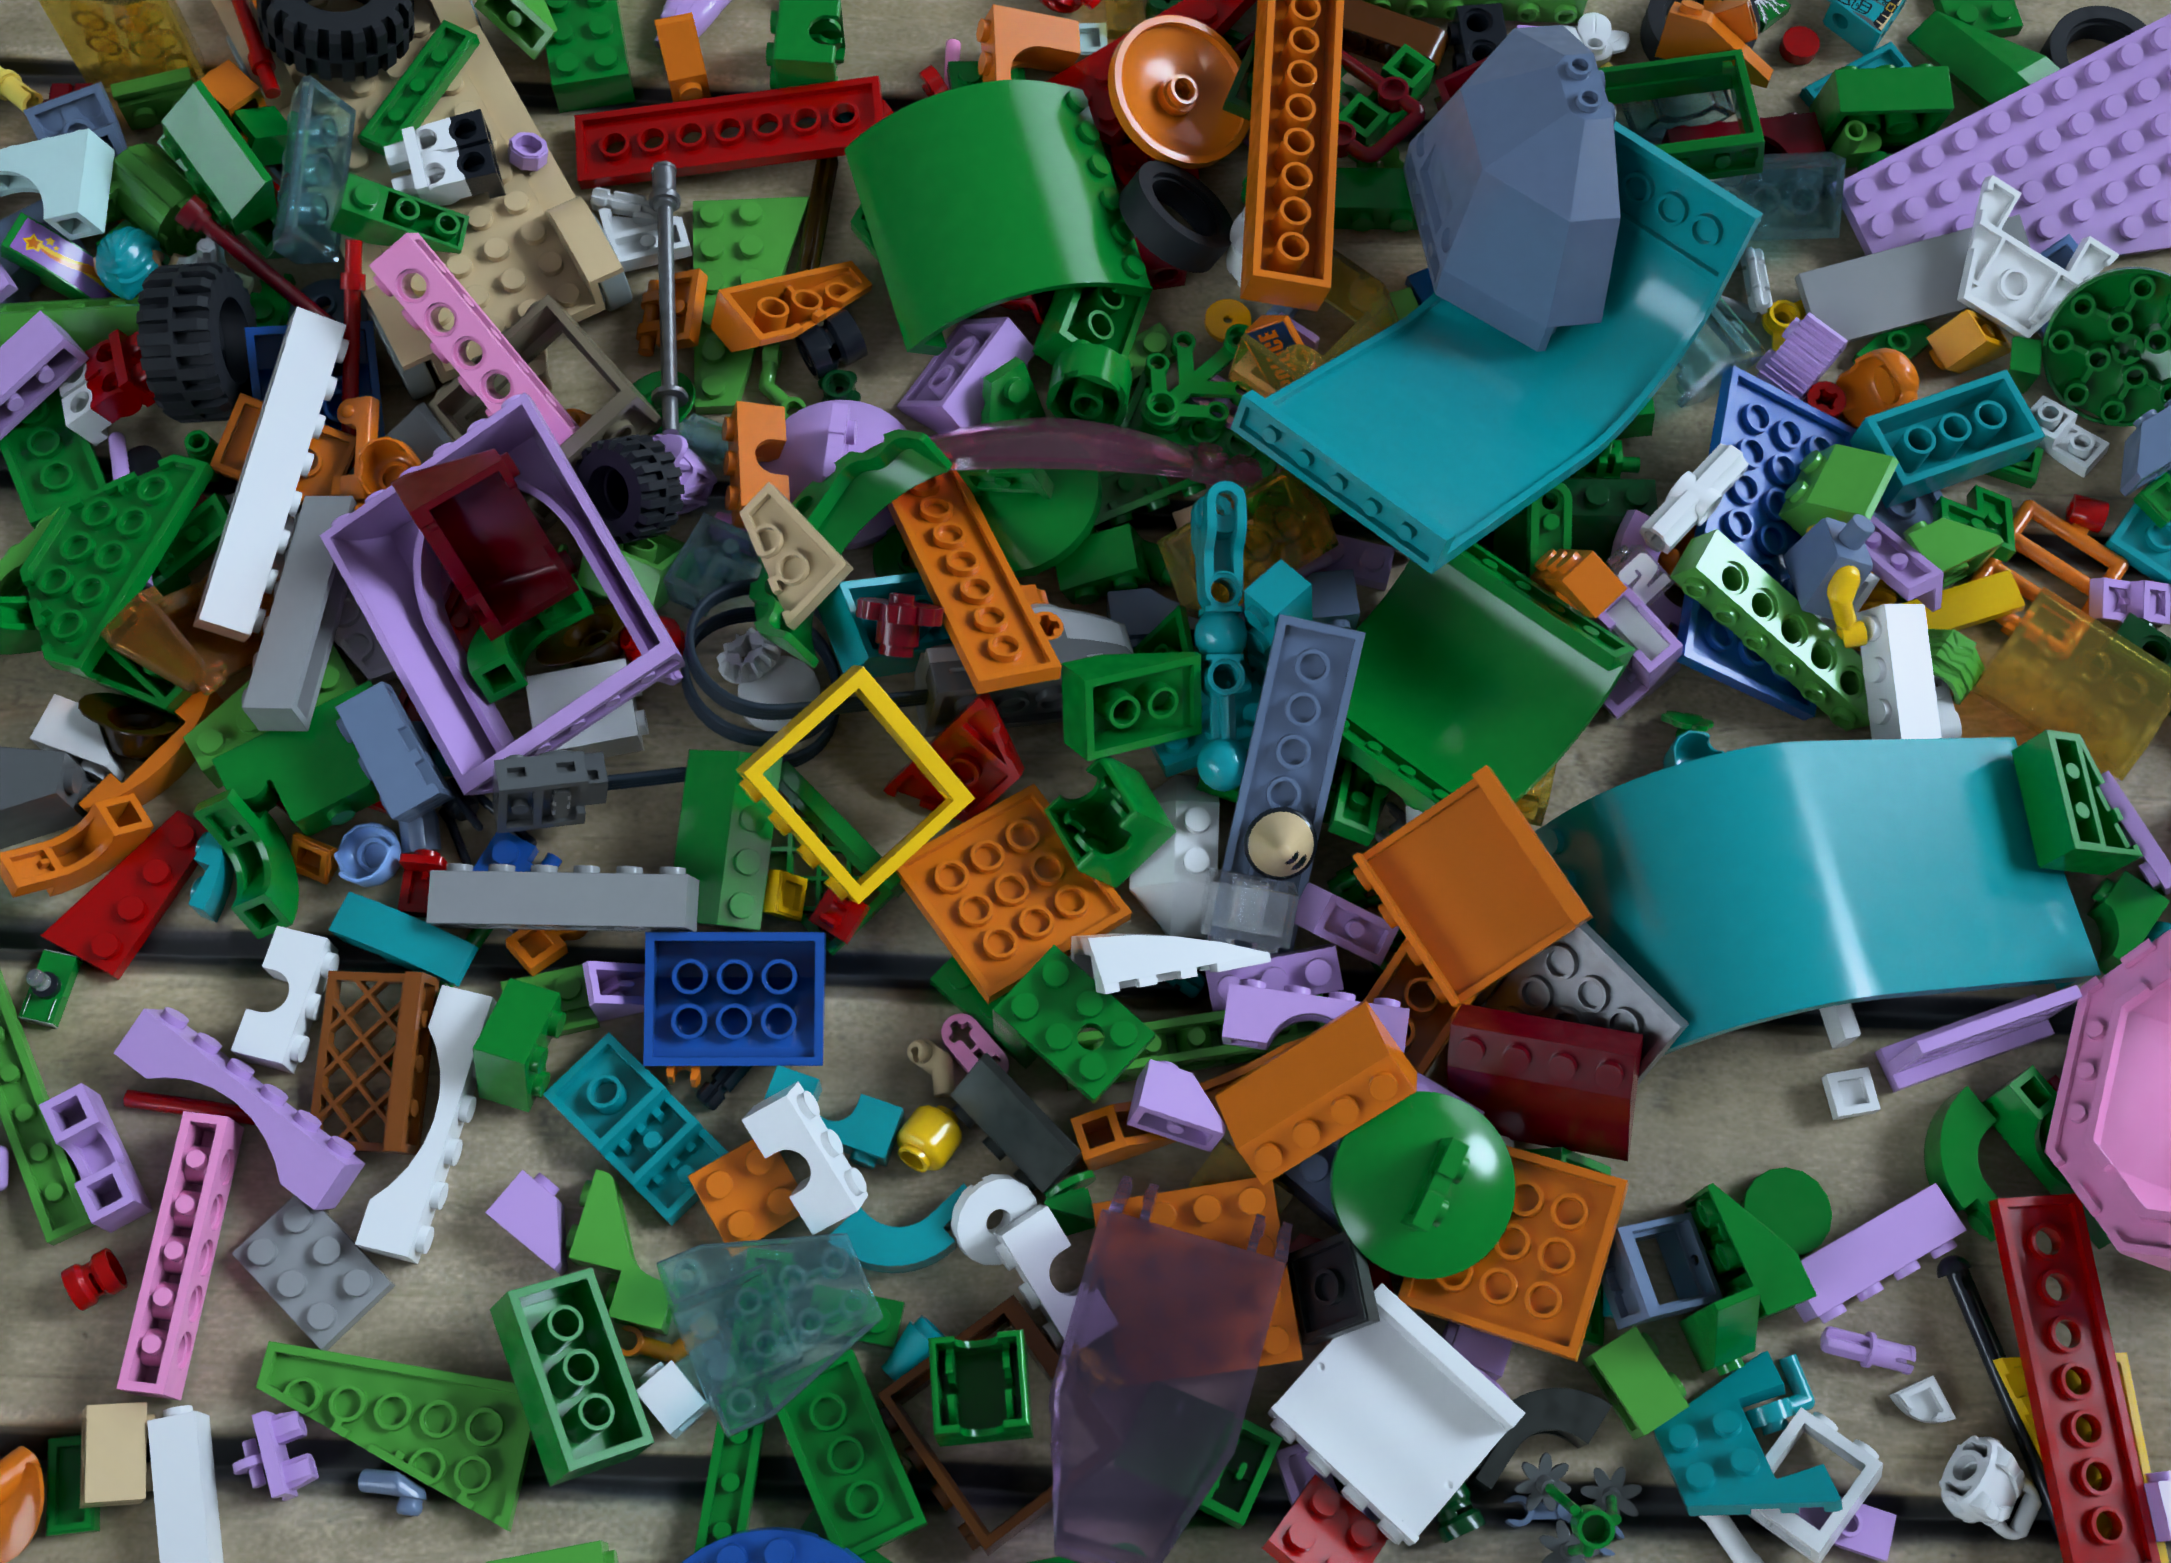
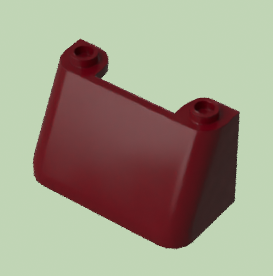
M495 448L407 473L391 482L407 511L448 572L490 641L580 590L571 576L578 571L565 549L559 553L556 552L519 491L518 485L514 480L515 477L521 474L507 451L499 455Z

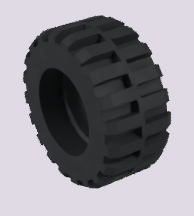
M256 0L259 28L269 49L276 52L277 57L288 66L295 64L298 72L310 76L311 73L317 74L320 80L332 82V78H343V82H353L359 76H364L365 79L378 75L379 69L388 70L397 63V58L401 59L409 49V43L413 40L414 0H357L364 4V6L345 12H331L318 9L308 4L312 0Z
M208 262L159 266L149 274L142 284L144 290L139 293L138 303L140 307L136 314V323L139 325L137 342L142 355L140 361L142 370H145L147 375L146 383L148 388L154 393V401L158 407L163 409V413L180 423L227 421L231 416L240 392L252 397L244 327H257L255 320L257 316L254 307L250 303V294L247 288L243 287V280L235 273V270L223 263Z

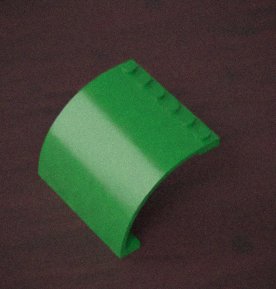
M1023 79L998 80L958 87L924 98L892 113L871 126L844 149L907 352L939 356L947 348L942 331L976 313L1028 295L1075 287H1110L1113 293L1142 297L1152 289L1146 273V267L1134 239V234L1121 214L1119 208L1120 194L1083 89L1051 82Z
M1477 543L1432 574L1410 559L1388 593L1356 629L1366 634L1338 755L1347 761L1354 762L1369 773L1370 778L1374 782L1387 786L1402 797L1403 802L1407 806L1422 813L1472 780V774L1485 765H1488L1516 803L1555 766L1578 739L1615 687L1636 649L1590 618L1584 617L1581 612Z

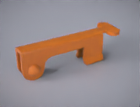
M372 396L346 399L337 409L338 420L342 424L356 430L354 474L334 475L332 477L331 496H353L357 502L355 510L364 505L365 499L369 496L357 479L360 471V462L357 454L370 440L378 438L380 400Z

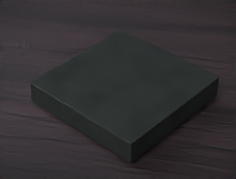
M1344 1231L1286 1255L1303 1345H1317L1380 1321L1367 1258L1358 1250Z

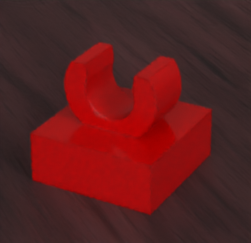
M828 888L808 920L848 945L870 910V907L864 902L857 904L847 897L841 901Z

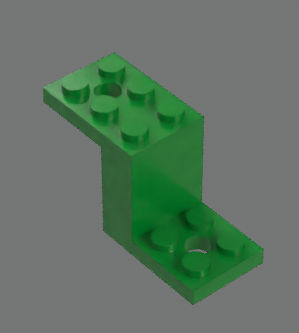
M1055 945L1049 949L1011 991L989 1004L986 1003L953 956L930 978L931 985L960 1011L976 1019L990 1037L1025 1069L1038 1056L1042 1057L1093 1104L1155 1039L1156 1034L1110 993L1102 994L1096 992L1095 980ZM1086 1028H1095L1102 1033L1104 1042L1095 1050L1085 1049L1078 1042L1077 1037L1079 1033Z

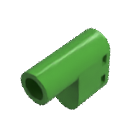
M1858 120L1849 121L1825 156L1826 162L1834 169L1858 167L1863 162L1865 156L1880 149L1882 139L1877 133L1867 131L1866 126Z

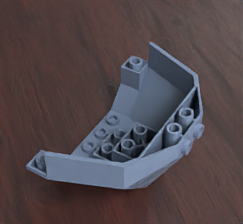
M1563 25L1514 28L1409 143L1403 166L1435 294L1537 352L1546 350L1552 334H1555L1557 327L1602 322L1621 218L1614 135L1615 108L1612 102H1608L1605 93V75L1602 70H1598L1594 53Z

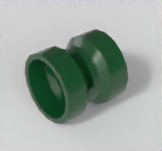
M1466 1480L1436 1515L1440 1523L1438 1532L1443 1543L1456 1539L1486 1524L1480 1510L1472 1506L1470 1501L1471 1490Z

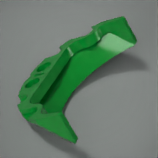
M901 429L883 434L884 442L862 453L850 451L834 462L836 465L835 472L823 482L812 481L792 502V505L841 555L859 531L888 504L915 486L949 471L953 465L952 462L928 435L923 432ZM758 557L757 561L762 565L758 580L750 584L749 598L755 603L756 622H754L756 629L764 638L815 669L819 660L816 656L812 640L814 611L795 630L787 627L782 616L784 609L777 595L772 592L767 580L769 576L761 558Z

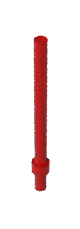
M231 0L249 49L247 59L252 73L258 76L265 97L275 99L281 95V90L274 74L276 64L271 51L264 46L249 1Z
M345 239V272L340 273V290H344L343 324L347 325L343 339L349 340L342 366V402L346 399L359 397L361 291H366V274H362V241ZM341 423V431L356 436V430Z

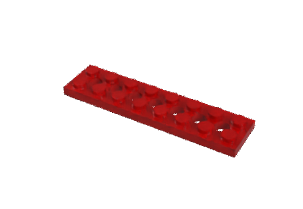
M879 76L574 115L577 181L581 190L652 181L651 167L659 161L673 163L677 169L676 177L845 156L844 149L871 126L884 119ZM850 112L854 114L853 119L847 123L835 121L836 117L841 113ZM812 117L816 119L814 125L809 128L797 126L798 122L803 118ZM774 122L778 124L777 128L770 133L759 131L760 127L765 123ZM729 127L740 129L739 133L732 138L721 137L722 132ZM691 132L702 134L699 140L694 143L683 142L685 136ZM653 137L663 138V142L658 147H645L649 139ZM615 142L625 143L621 151L617 153L607 152L611 144Z
M2076 1194L1997 1198L1989 1201L2063 1563H2161L2082 1202ZM2038 1231L2044 1232L2050 1238L2052 1249L2049 1255L2043 1253L2037 1246L2036 1235ZM2049 1276L2056 1279L2060 1284L2061 1297L2058 1301L2053 1299L2046 1290V1280ZM2059 1322L2064 1324L2071 1333V1343L2068 1347L2063 1346L2056 1337L2055 1330ZM2069 1369L2075 1371L2080 1377L2081 1390L2078 1394L2073 1393L2066 1384L2065 1377ZM2079 1416L2086 1419L2090 1424L2092 1433L2088 1442L2082 1440L2077 1434L2076 1421ZM2090 1464L2099 1470L2102 1477V1483L2098 1490L2093 1489L2086 1479V1470ZM2100 1513L2105 1514L2112 1524V1533L2108 1539L2101 1536L2096 1526V1520Z

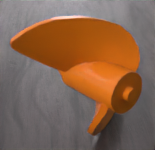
M18 1446L0 1460V1563L11 1561L26 1549L38 1529L43 1512L45 1497L42 1468L36 1455L24 1446Z

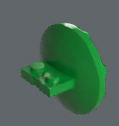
M2147 267L2116 268L2099 273L2083 281L2060 301L2045 329L2042 360L2050 387L2067 408L2089 421L2120 427L2134 426L2133 423L2151 409H2155L2157 413L2165 409L2164 404L2171 399V274ZM2076 407L2089 411L2092 414L2098 416L2099 418L2088 415L2080 411Z
M1025 429L1008 433L991 441L973 454L972 457H960L957 472L972 491L1016 578L1036 576L1040 572L1057 565L1071 555L1090 536L1101 508L1102 481L1099 470L1090 454L1074 438L1050 429Z
M1416 1091L1341 1138L1332 1162L1330 1191L1334 1212L1340 1227L1370 1262L1400 1276L1416 1279H1435L1451 1276L1470 1268L1494 1248L1507 1228L1512 1214L1515 1199V1175L1511 1157L1503 1139L1484 1115L1474 1107L1455 1097L1436 1092Z

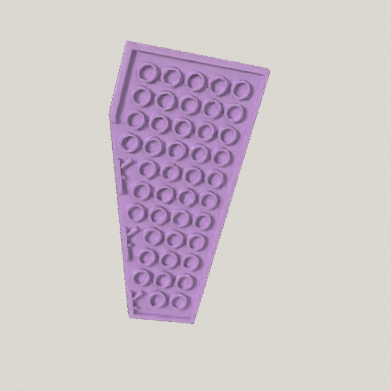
M2171 14L1832 186L1834 193L1865 255L1973 227L1982 183L1985 177L1994 175L2022 193L2008 217L2020 214L2030 247L2039 254L2068 234L2072 236L2078 245L2083 238L2091 236L2119 254L2118 257L2170 249Z

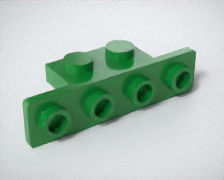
M1153 449L1099 471L1102 481V502L1091 534L1097 533L1095 527L1109 521L1111 528L1133 520L1134 517L1131 512L1144 506L1148 513L1171 504L1168 497L1182 491L1184 498H1187L1207 489L1204 482L1214 477L1212 469L1170 485L1156 450Z

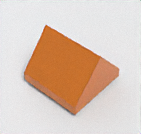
M295 832L292 835L291 854L296 872L327 885L338 868V863L334 858V853L338 849Z

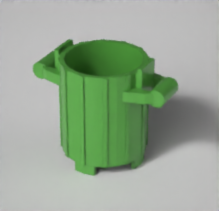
M144 142L127 147L126 150L114 158L106 224L127 219L135 228L142 229L159 241L160 249L165 254L171 256L173 253L185 254L189 257L197 252V242L202 238L206 239L207 235L201 230L198 233L192 228L186 230L174 218L194 195L207 205L211 201L204 192L197 194L194 191L184 171L162 147Z

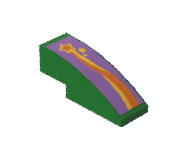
M22 212L19 214L1 244L2 258L39 276L41 284L70 299L118 297L105 287L96 274L93 264L95 256Z

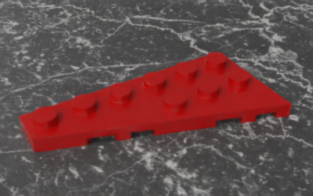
M1182 0L1157 16L1178 15L1188 17L1207 25L1223 36L1257 0ZM1128 33L1045 81L1083 89L1088 99V106L1095 126L1099 131L1100 140L1113 147H1116L1127 134L1121 127L1111 105L1108 90V72L1115 49Z

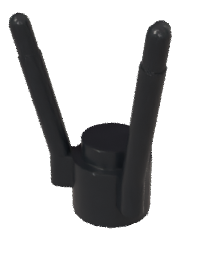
M453 777L446 782L455 798L442 804L443 807L438 813L447 824L461 862L472 865L455 819L458 821L468 820L475 830L482 831L483 824L476 815L479 810V803L494 815L493 804L485 794L464 795ZM526 830L514 832L519 838L535 846L537 845L536 839Z

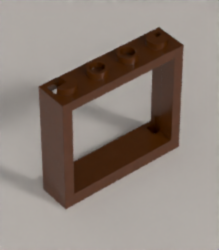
M1014 1294L957 1335L955 1339L962 1341L985 1340L997 1336V1332L1004 1331L1008 1327L1012 1330L1023 1329L1028 1353L1096 1445L1098 1451L993 1531H988L902 1407L903 1404L931 1384L929 1357L877 1394L884 1405L879 1411L892 1434L899 1430L902 1431L910 1443L904 1449L910 1461L919 1473L926 1468L929 1470L937 1482L930 1489L946 1512L954 1506L964 1523L957 1527L959 1532L973 1551L981 1546L987 1556L991 1555L1124 1453L1121 1441Z

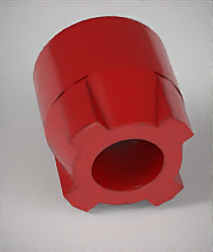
M2074 494L2073 499L2066 508V522L2071 525L2076 523L2081 527L2088 528L2091 532L2099 533L2106 522L2109 503Z

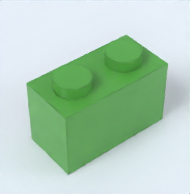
M1636 1326L1581 1360L1633 1440L1646 1436L1689 1407L1684 1398L1687 1393L1682 1382L1673 1372H1666L1657 1358L1660 1353L1655 1342L1647 1333H1640Z

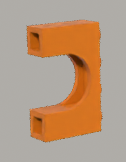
M993 4L985 19L981 18L977 26L976 38L978 42H981L978 74L982 75L983 82L1012 80L1011 70L1015 68H1034L1061 73L1074 65L1081 54L1079 21Z

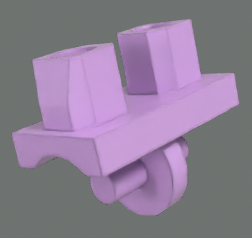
M266 1410L253 1414L252 1419L260 1453L256 1438L243 1441L242 1446L245 1458L232 1464L234 1474L243 1475L249 1473L253 1489L262 1487L268 1482L271 1498L282 1497V1501H287L298 1497L297 1489L319 1478L312 1454L306 1453L289 1459L286 1447L287 1443L307 1436L304 1415L298 1411L274 1414Z

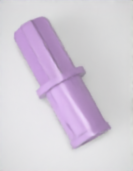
M1832 1326L1826 1327L1821 1334L1820 1348L1824 1353L1860 1361L1861 1367L1865 1368L1875 1365L1899 1371L1906 1375L1911 1374L1914 1366L1907 1364V1360L1916 1361V1349L1914 1346L1879 1339L1874 1332L1868 1331L1863 1335Z

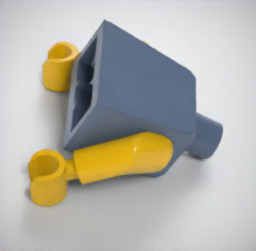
M1859 514L1854 515L1848 523L1829 517L1822 518L1816 524L1809 526L1806 529L1805 535L1783 556L1801 610L1834 620L1837 625V635L1843 639V644L1846 648L1864 646L1868 640L1864 622L1856 621L1852 602L1873 568V562L1865 542L1875 531V526L1868 518Z

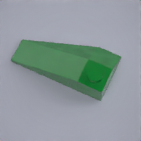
M1936 10L1907 37V41L1934 66H1948L1950 81L1981 109L2060 70L2048 57Z

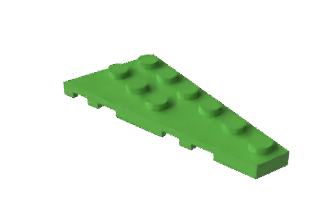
M272 1341L268 1342L256 1386L257 1389L511 1532L533 1439L515 1383Z

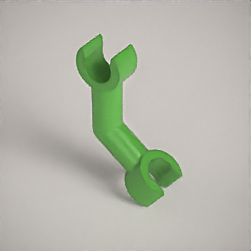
M777 342L763 346L759 390L775 406L785 407L786 420L790 417L787 414L790 409L798 408L801 410L806 407V404L798 397H789L775 384L783 353L780 350L781 343Z

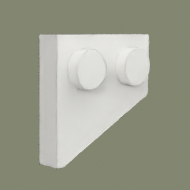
M598 209L604 232L624 272L658 264L657 216L649 213L634 212L632 218L613 216L611 209ZM673 216L674 260L693 256L682 217Z

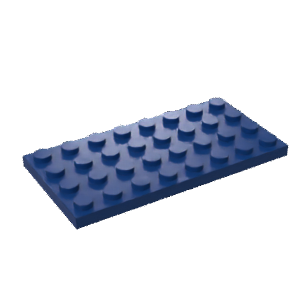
M1734 365L1724 370L1709 455L1720 443L1723 445L1731 444L1743 453V457L1749 465L1743 476L1723 495L1721 503L1708 520L1701 526L1696 524L1694 538L1718 529L1798 600L1783 556L1802 536L1778 515L1786 501L1785 493L1796 481L1801 472L1799 466L1809 453L1815 450L1820 452L1834 444L1852 447L1849 440L1857 429ZM1684 594L1677 639L1683 644V651L1676 662L1803 721L1815 717L1817 706L1814 703L1806 700L1801 695V692L1786 678L1776 674L1772 670L1771 665L1756 652L1745 647L1738 636L1725 625L1718 623L1712 614L1698 601Z

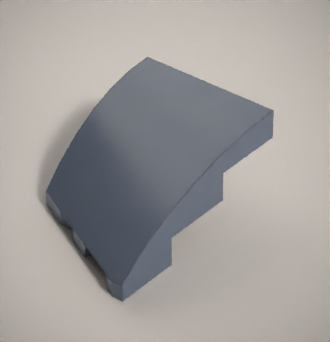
M101 81L23 110L38 140L89 128L115 150L114 158L127 149L119 121Z

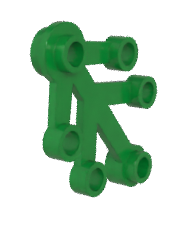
M1244 324L1230 326L1226 331L1223 347L1195 371L1193 352L1196 339L1194 335L1187 331L1175 333L1170 349L1172 354L1177 357L1178 385L1170 392L1167 391L1166 376L1170 366L1168 357L1162 353L1150 354L1146 359L1144 372L1150 378L1151 393L1144 398L1141 404L1140 414L1143 421L1156 429L1171 428L1178 420L1204 421L1205 425L1211 429L1223 428L1229 416V409L1224 403L1218 401L1210 402L1208 405L1183 403L1190 397L1230 398L1234 405L1239 406L1242 395L1236 392L1237 389L1246 393L1252 389L1255 391L1254 385L1245 379H1239L1235 382L1210 381L1233 360L1240 361L1250 350L1251 346L1245 337V330L1249 326ZM1178 343H1186L1188 347H1182ZM1153 364H1158V365H1160L1162 368H1161V369H1156V368L1152 367V365H1153ZM1212 412H1217V413L1221 414L1222 417H1221V418L1213 417V416L1211 415V413H1212Z

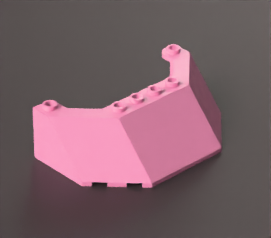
M2169 929L2151 942L2148 938L2121 957L2120 961L2122 963L2100 979L2095 976L2081 986L2080 992L2083 997L2077 1001L2044 1152L2059 1169L2075 1194L2121 1254L2171 1272V929Z

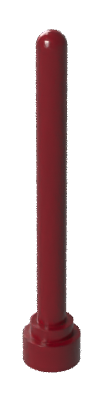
M196 195L182 207L174 218L186 230L192 228L197 233L201 230L294 307H300L337 321L211 218L213 214L207 210L209 205Z

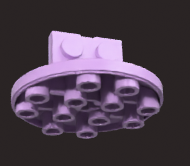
M853 400L819 402L797 411L785 420L787 441L779 459L771 462H760V466L773 474L789 475V493L792 504L812 481L823 482L835 472L836 465L834 462L850 451L862 453L884 442L883 434L897 429L906 430V428L892 415L871 404ZM887 506L859 531L845 550L857 549L880 541L887 534L886 530L895 525Z

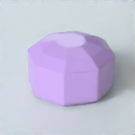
M517 133L509 139V162L521 170L538 171L547 164V142L535 133Z

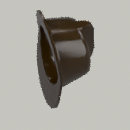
M613 604L597 606L593 608V614L565 627L541 643L536 651V659L543 665L561 666L571 664L573 667L617 660L624 651L620 645V634L624 623Z
M92 693L82 697L78 704V709L82 715L103 726L107 745L113 753L141 762H145L167 741L169 733L174 732L180 727V720L175 715L159 711L125 695Z

